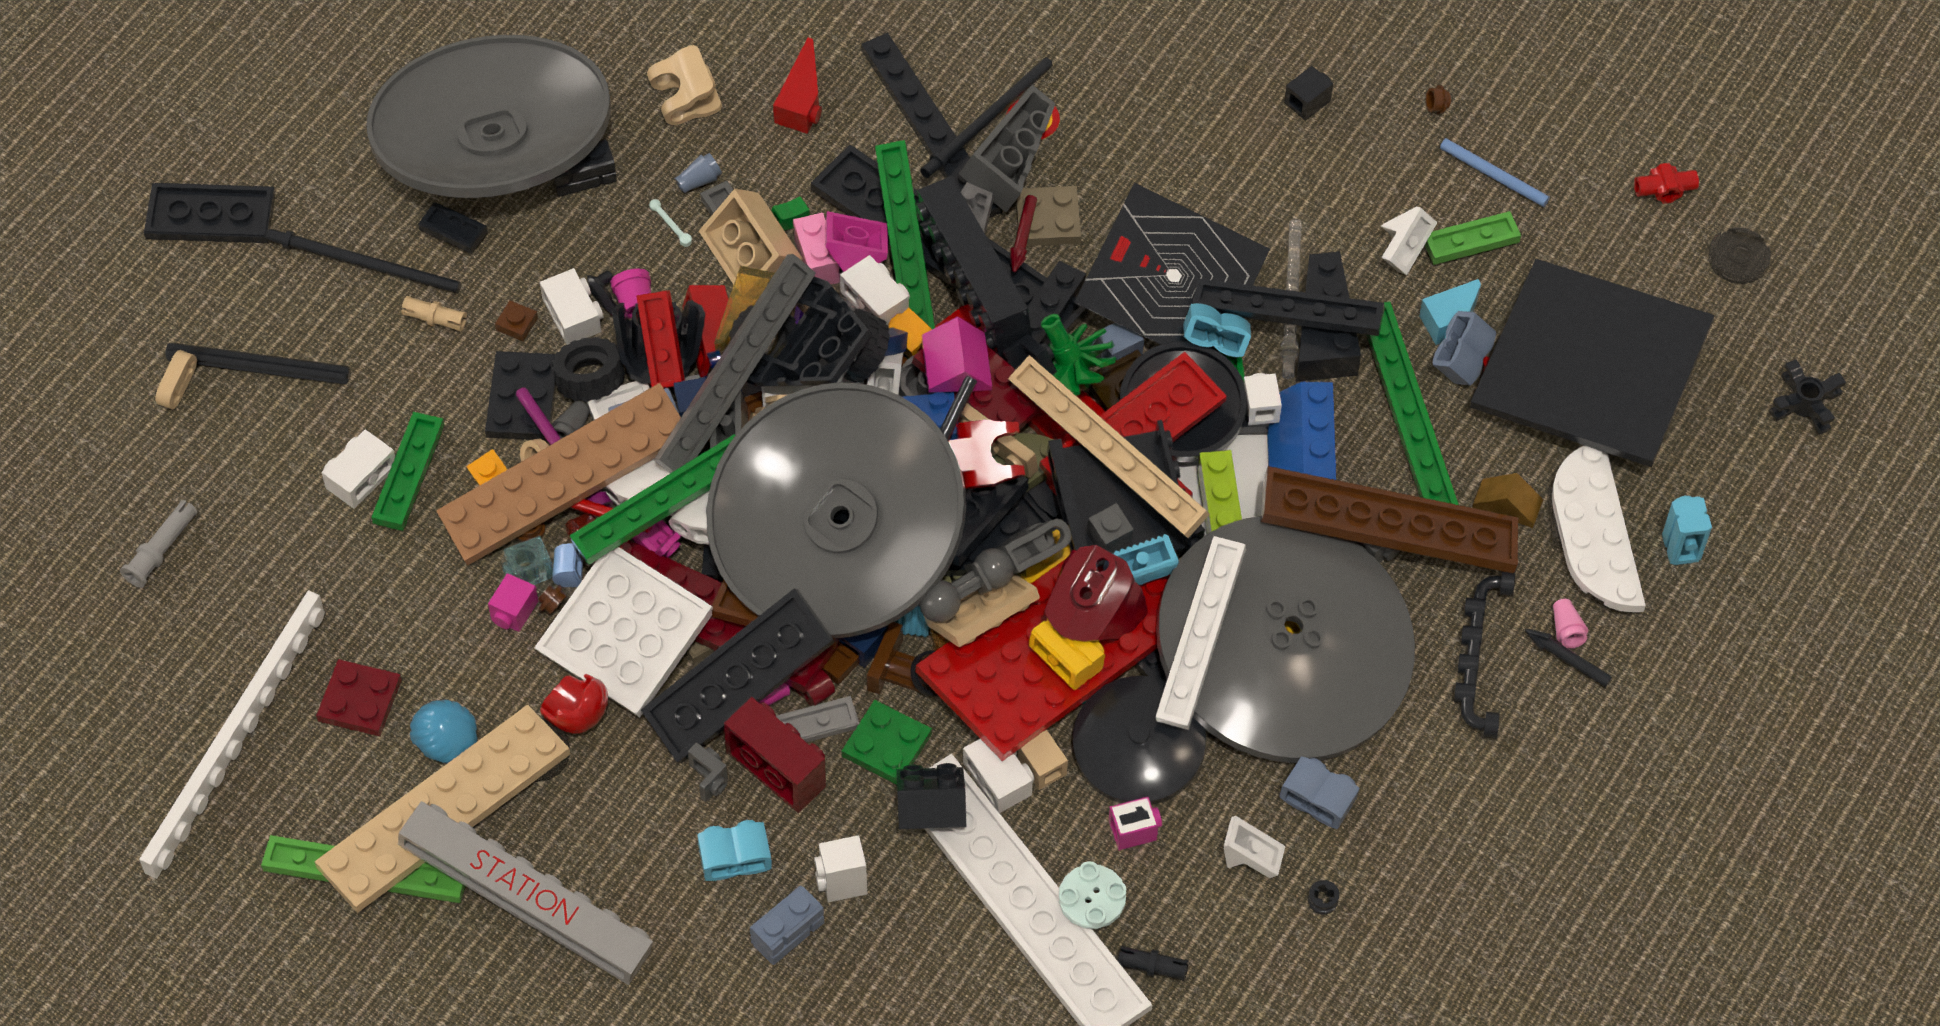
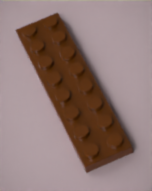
M1270 466L1266 469L1261 522L1514 573L1517 568L1518 517Z

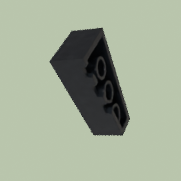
M1340 251L1309 254L1305 293L1349 298ZM1301 326L1296 382L1358 376L1361 352L1357 333Z

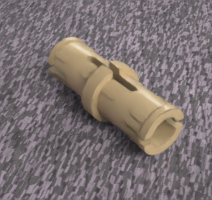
M406 296L402 304V308H406V310H401L402 315L424 320L430 326L438 324L461 332L467 321L463 319L467 318L466 312L443 307L437 301L429 303Z

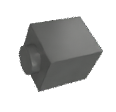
M1116 503L1090 517L1086 533L1094 545L1114 554L1115 550L1119 551L1121 548L1131 544L1134 529Z

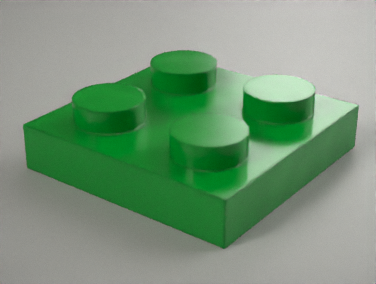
M874 700L842 749V757L897 785L896 769H903L906 765L914 764L931 737L932 728Z

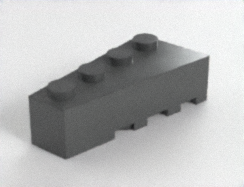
M1031 85L974 152L959 172V175L970 184L993 193V202L1007 212L1022 192L1023 183L1029 174L1032 160L1039 148L1040 139L1046 130L1056 103L1035 86Z

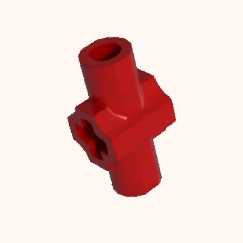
M1670 163L1659 164L1656 168L1651 169L1649 176H1640L1634 179V190L1637 197L1655 195L1656 199L1663 204L1673 203L1676 199L1682 197L1684 191L1697 190L1699 187V177L1696 170L1677 172L1676 166H1672Z

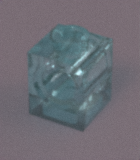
M540 536L504 549L506 562L501 563L505 576L508 573L533 585L553 578L552 561ZM526 562L532 563L529 566H520L521 564Z

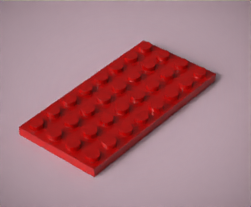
M1065 560L1031 583L1037 588L1040 598L1031 603L1027 609L1011 615L1003 620L999 626L988 629L969 644L958 647L949 641L916 665L915 672L999 759L1004 761L1089 699L1101 687L1115 680L1158 648L1156 636L1157 612L1161 595L1168 581L1165 577L1139 585L1145 596L1148 609L1147 615L1133 631L1122 635L1119 639L1098 641L1102 645L1105 654L1103 668L1091 679H1087L1076 690H1073L1029 646L1032 630L1048 619L1045 609ZM1103 566L1097 567L1100 573L1104 571ZM1092 591L1086 592L1082 599L1091 598Z

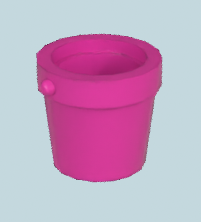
M630 269L618 273L610 281L612 291L616 295L618 303H625L628 318L632 319L635 303H637L636 295L651 293L649 272L645 269Z

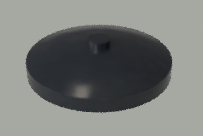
M1182 341L1161 344L1143 353L1130 366L1122 382L1120 400L1183 352H1186L1225 393L1227 398L1226 402L1173 442V449H1170L1172 460L1194 462L1199 461V453L1223 451L1237 437L1246 415L1247 398L1244 381L1240 373L1224 355L1210 347H1202L1191 342Z
M1150 676L1120 678L1101 687L1082 706L1073 730L1074 755L1078 768L1085 780L1104 797L1121 804L1149 797L1151 805L1165 802L1181 793L1198 774L1206 750L1205 728L1194 717H1192L1189 730L1156 721V714L1167 681Z

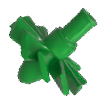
M1051 314L1042 320L1041 326L1050 340L1048 346L1055 356L1052 362L1057 372L1053 376L1075 396L1080 395V391H1087L1092 383H1100L1104 379L1102 375L1091 371L1090 367L1098 366L1102 368L1116 362V357L1096 358L1099 354L1113 348L1115 344L1111 340L1104 344L1093 345L1100 336L1107 332L1104 328L1097 330L1091 336L1078 343L1081 335L1088 327L1087 324H1082L1072 334H1069L1065 330L1060 316Z

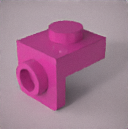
M663 520L654 524L649 533L641 532L632 538L637 544L644 546L650 551H654L660 557L665 555L668 558L681 545L677 541L681 535L673 531Z

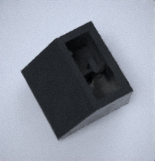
M943 763L937 765V768H923L921 765L912 764L904 766L903 769H896L899 829L967 827L963 767H957V765L952 763Z

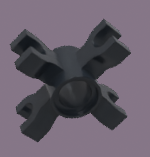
M1797 359L1785 363L1784 367L1787 371L1783 372L1781 377L1794 393L1775 398L1773 400L1775 407L1770 409V413L1778 421L1795 412L1801 417H1810L1819 435L1830 431L1831 426L1829 423L1833 422L1835 417L1824 406L1822 401L1842 395L1843 391L1840 387L1845 386L1846 381L1840 373H1837L1821 382L1815 377H1805Z

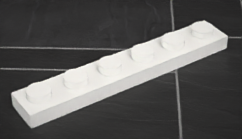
M1213 537L1156 714L1157 722L1189 730L1246 551V545L1243 543Z

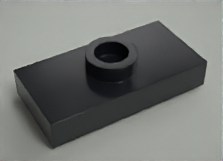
M436 202L432 204L418 223L420 231L470 254L474 252L488 232L487 225Z

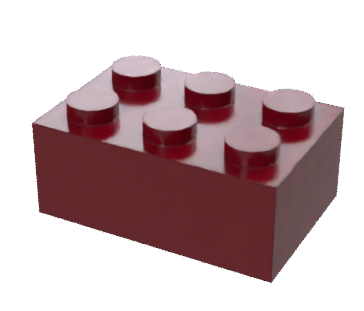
M751 697L724 723L726 753L798 814L826 787L825 755L817 745L813 743L809 745L805 742L793 725L790 723L784 724L780 721L768 704L764 702L760 704Z

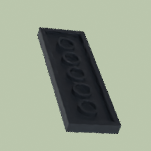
M794 588L642 708L641 711L676 762L683 763L688 759V750L696 742L703 747L724 730V723L751 697L758 702L763 700L834 644L835 640L800 591Z

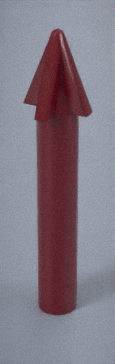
M1033 195L1025 197L1014 247L1010 248L1013 272H1016L1027 258L1025 257L1027 253L1026 247L1037 204V198Z

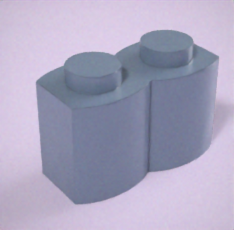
M1458 311L1447 327L1446 338L1435 352L1433 365L1454 384L1471 386L1480 375L1483 358L1493 347L1496 331L1475 312Z
M1301 756L1283 784L1279 797L1290 806L1309 813L1319 822L1338 829L1355 803L1360 788L1349 776L1345 774L1338 775L1327 770L1325 764L1320 760Z

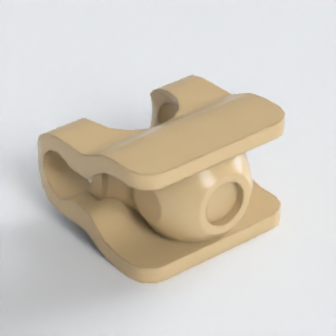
M690 45L682 48L671 57L655 63L648 69L647 76L654 89L663 91L670 88H679L678 92L665 100L661 107L666 123L679 125L694 118L713 115L721 110L722 103L715 88V81L709 67L704 63L697 46Z

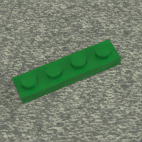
M418 412L412 413L372 514L373 524L404 531L445 426L443 418Z

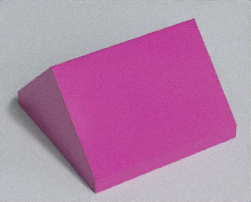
M827 211L825 247L843 272L869 255L877 263L886 260L888 255L887 223Z
M956 317L922 334L921 339L928 392H958L965 376L977 380L973 391L992 390L986 337L983 331Z

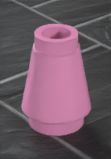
M1561 599L1553 604L1557 641L1566 648H1576L1583 645L1587 640L1588 628L1572 605L1571 600Z

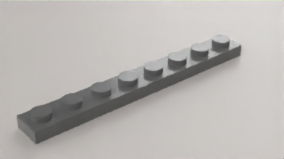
M787 254L654 458V461L669 473H672L699 455L815 276L816 272L796 255Z

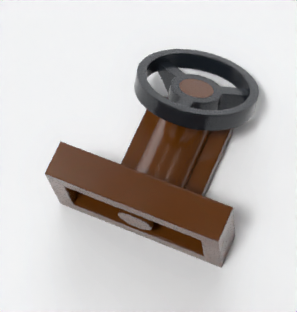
M895 622L890 623L867 673V691L880 695L885 681L929 697L938 696L915 672L916 665L923 660L921 658L924 655H931L935 651L928 650L918 654L916 657L899 652L903 642V625Z

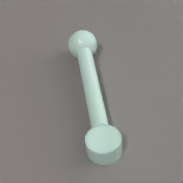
M651 200L649 203L650 209L657 211L678 235L682 246H690L692 243L691 235L680 230L661 208L659 200Z

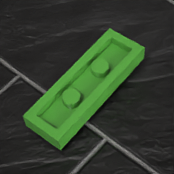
M1509 211L1432 231L1425 243V247L1433 265L1519 243L1521 234Z

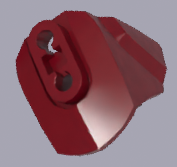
M1097 545L1084 546L1078 550H1072L1062 565L1045 609L1049 622L1063 638L1081 642L1119 639L1122 635L1133 631L1148 612L1143 590L1135 582L1127 561ZM1102 560H1107L1109 562L1108 568L1100 573L1097 568L1098 563ZM1092 591L1091 598L1082 599L1086 592Z

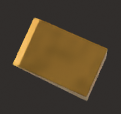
M1518 473L1483 479L1472 508L1518 517L1519 524L1533 528L1544 499Z

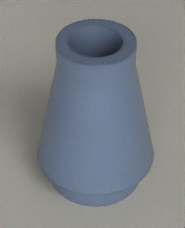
M708 153L705 156L700 155L675 178V181L685 194L689 190L716 181L717 176L721 175L722 171L713 156Z

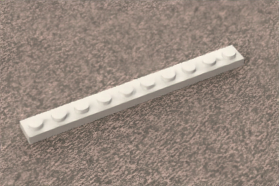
M309 590L307 591L139 859L145 874L157 879L161 871L166 870L170 866L176 847L188 837L191 823L196 815H200L205 810L208 796L213 788L218 787L223 781L225 769L231 759L235 760L238 757L244 738L256 728L259 714L264 706L271 704L277 685L281 679L285 680L289 675L292 661L297 653L300 654L304 651L312 629L321 624L324 617V609L320 595Z

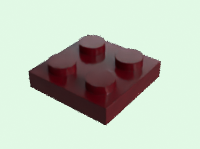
M338 659L316 714L318 722L380 737L400 687L401 675Z

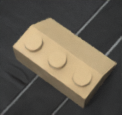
M734 189L699 230V233L742 298L747 299L764 291L787 254H794L801 261L803 260L761 195L757 192Z

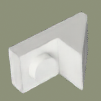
M1415 207L1381 225L1393 237L1382 259L1397 272L1407 275L1437 222L1422 208Z
M1231 817L1224 843L1227 867L1231 868L1245 863L1268 878L1278 876L1285 846L1239 817Z

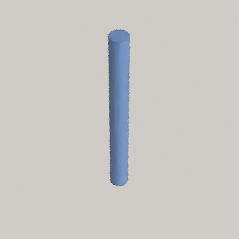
M1445 138L1441 143V150L1540 206L1545 207L1550 199L1548 195L1449 139Z

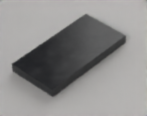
M152 183L144 228L145 239L268 243L266 236L271 227L276 195L275 188L270 186Z

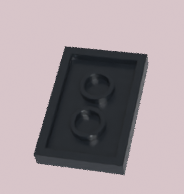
M496 351L485 427L486 438L542 439L547 441L517 398L516 391L522 387L527 388L549 422L552 423L556 392L552 360L555 359V354Z

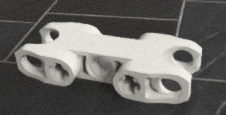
M653 459L600 490L602 492L605 491L613 503L618 506L670 473ZM709 491L670 514L672 517L669 520L671 528L682 537L695 543L709 545L706 511Z

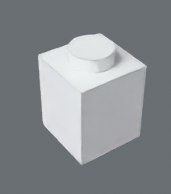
M1257 373L1245 376L1244 386L1247 398L1246 417L1248 426L1279 423L1282 404L1276 373Z

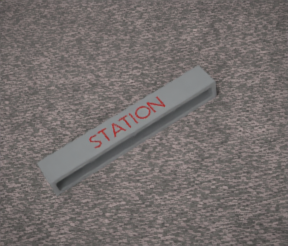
M423 801L419 803L398 834L399 846L627 985L631 983L651 952L653 941L649 939L650 937L645 931L635 926L630 928L620 922L619 916L608 909H603L602 911L592 905L591 900L583 893L578 891L573 893L564 888L562 882L555 876L550 874L543 875L536 871L534 866L525 858L520 856L515 858L505 852V848L493 839L485 840L480 837L469 824L462 821L457 823L447 817L448 814L441 807L435 804L429 806Z

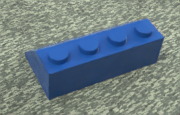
M1300 382L1280 391L1282 404L1280 422L1269 423L1267 433L1268 466L1336 480L1333 382Z

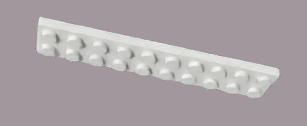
M950 754L930 768H937V765L943 763H952L957 765V767L962 766ZM964 770L967 827L924 828L1079 1026H1129L1151 1011V1002L1091 928H1083L1072 923L1063 914L1059 904V887Z

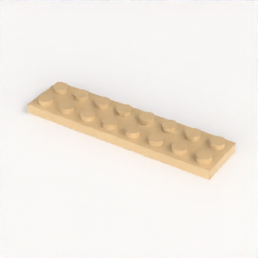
M526 705L315 861L316 868L358 913L425 863L424 860L398 845L400 830L421 801L429 806L435 804L441 807L448 814L447 817L457 823L462 821L474 827L570 755V748L529 705Z

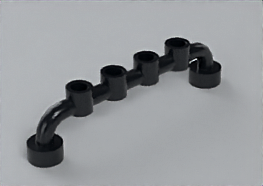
M1502 571V576H1489L1481 580L1476 586L1473 598L1466 597L1465 617H1471L1470 626L1463 625L1461 645H1467L1468 647L1467 654L1459 655L1458 673L1464 674L1463 683L1456 682L1454 702L1461 703V716L1465 723L1473 729L1484 731V738H1498L1500 713L1486 711V718L1479 717L1474 713L1487 593L1494 588L1500 589V595L1513 596L1516 571L1514 573Z

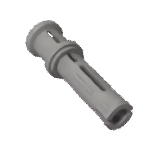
M181 500L149 542L139 545L136 549L137 554L130 563L121 567V575L132 585L140 588L144 587L147 583L146 578L153 569L162 565L164 560L163 554L192 518L197 515L196 508L191 503L187 504L185 500Z

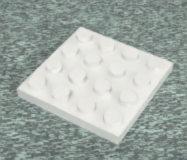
M617 547L596 560L534 648L581 680H586L584 674L600 679L607 688L608 698L640 718L643 714L641 709L653 700L712 616L713 607Z

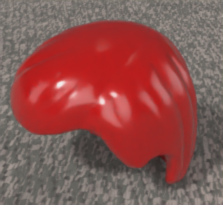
M584 674L586 680H579L570 675L565 676L544 699L540 707V713L550 723L565 732L573 734L587 732L599 723L608 704V691L600 679L588 674Z

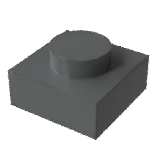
M728 181L700 193L701 201L711 216L733 191Z

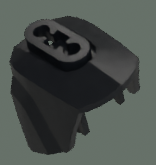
M687 300L683 312L680 311L676 302H672L684 377L688 376L691 365L698 358L705 322V311L702 305L693 300ZM618 303L613 308V322L620 361L624 364L626 372L631 379L642 384L648 383L651 387L638 303H635L632 320L630 321L625 303Z

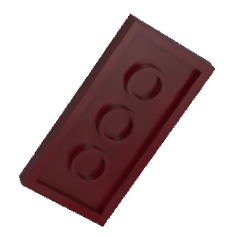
M987 346L992 390L972 391L967 404L989 420L1018 422L1020 430L1042 409L1009 381L1008 378L1016 369ZM922 348L913 356L912 363L926 374Z

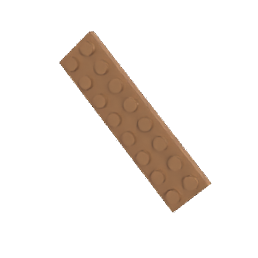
M658 383L436 511L468 566L653 460L681 417L662 385Z

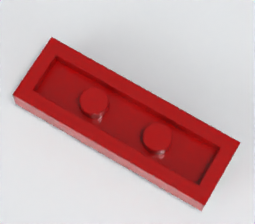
M670 290L636 295L651 387L658 383L663 388L671 387L676 382L685 381Z

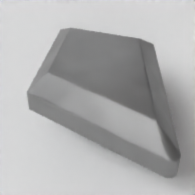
M967 182L961 193L982 230L986 233L994 195Z

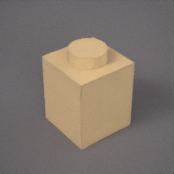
M1047 730L1040 733L1018 750V760L1021 764L1026 763L1034 775L1033 783L1038 790L1067 775L1068 760Z

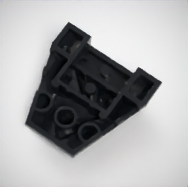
M814 276L796 303V306L804 315L773 357L763 354L746 382L758 387L814 386L839 383L852 362L858 358L860 350L867 345L872 333L828 281Z

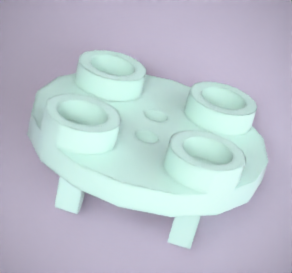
M1091 861L1084 862L1080 867L1068 873L1059 887V904L1063 914L1072 923L1083 928L1098 929L1108 926L1120 917L1125 907L1126 886L1122 879L1113 870Z

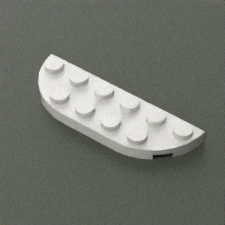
M1584 445L1572 452L1563 461L1556 473L1552 488V505L1568 570L1580 589L1586 594L1589 592L1602 600L1604 606L1625 612H1644L1646 605L1608 454Z

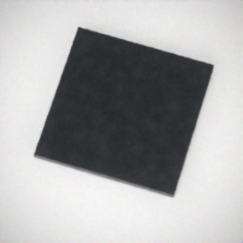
M1535 259L1474 393L1470 408L1652 467L1711 329L1715 315Z

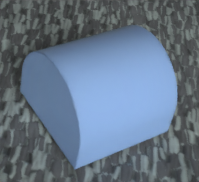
M573 543L561 544L554 550L552 580L555 584L562 587H578L582 581V555Z

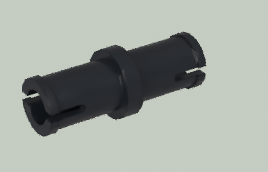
M1122 945L1118 957V962L1122 967L1147 972V976L1155 977V974L1185 981V975H1187L1189 967L1188 959L1184 960L1161 955L1159 950L1154 949L1151 952Z

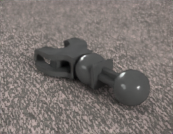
M1060 519L1033 524L1014 534L998 547L983 550L975 558L974 562L964 566L967 571L965 575L951 583L941 580L919 604L921 613L933 622H945L952 619L960 608L961 599L976 590L983 594L992 591V589L1002 588L1011 580L1013 574L1020 573L1065 548L1071 541L1069 526ZM1052 527L1060 531V539L1056 544H1054V537L1050 530Z

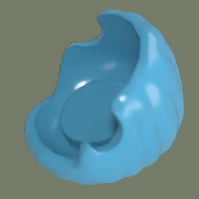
M445 699L429 702L415 713L410 723L412 743L422 751L424 756L442 763H449L477 742V725L474 716L466 707L461 706L455 701Z

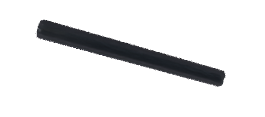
M173 342L167 344L165 351L168 361L172 360L177 351L182 350L195 355L197 365L347 384L350 378V368L345 365Z

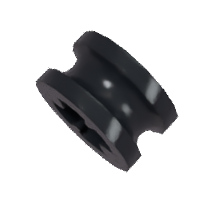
M1327 880L1315 882L1309 890L1308 904L1310 908L1320 915L1330 914L1336 909L1339 900L1337 886ZM1319 892H1324L1326 897H1329L1328 903H1323L1322 899L1318 898Z

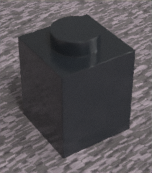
M1311 66L1286 85L1284 103L1306 121L1331 102L1333 83L1325 73H1320Z

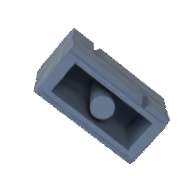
M800 885L750 927L751 943L771 964L775 965L810 935V931L814 932L824 924V908Z

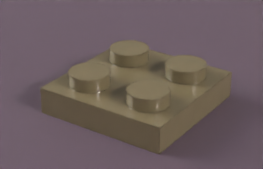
M1077 186L1022 189L1021 194L1016 199L1018 227L1025 197L1033 195L1037 198L1027 246L1081 243Z

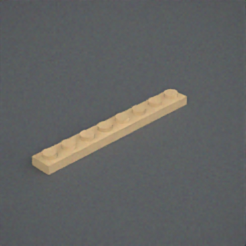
M1030 355L1008 378L1013 385L1184 536L1189 538L1210 515L1206 509Z

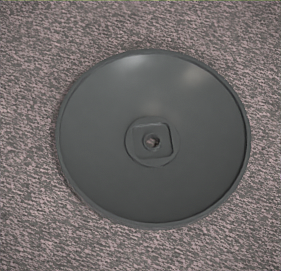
M484 36L437 48L414 59L392 75L377 92L370 105L366 123L367 135L372 153L380 166L393 178L407 186L430 194L447 197H492L540 185L578 164L595 148L603 137L611 116V101L606 79L600 69L591 59L576 49L560 42L535 36Z
M858 383L821 384L804 388L773 402L748 421L728 445L717 465L708 494L706 517L709 545L718 570L729 588L757 616H760L795 588L800 591L832 638L852 637L880 629L900 619L918 606L927 594L942 580L956 555L962 538L966 515V490L958 459L950 443L933 420L916 405L895 393L871 385ZM840 510L849 511L850 516L846 523L841 525L834 523L835 513Z
M1262 516L1234 521L1219 527L1196 542L1183 555L1177 567L1172 571L1161 595L1157 612L1156 636L1159 656L1167 680L1213 537L1243 543L1246 545V551L1193 717L1207 731L1228 745L1250 755L1272 761L1297 763L1301 756L1322 761L1338 757L1366 743L1388 723L1398 709L1408 690L1415 661L1414 632L1407 606L1395 582L1369 552L1352 540L1261 522ZM1293 621L1297 623L1300 627V633L1292 634L1288 632L1284 625L1285 622Z

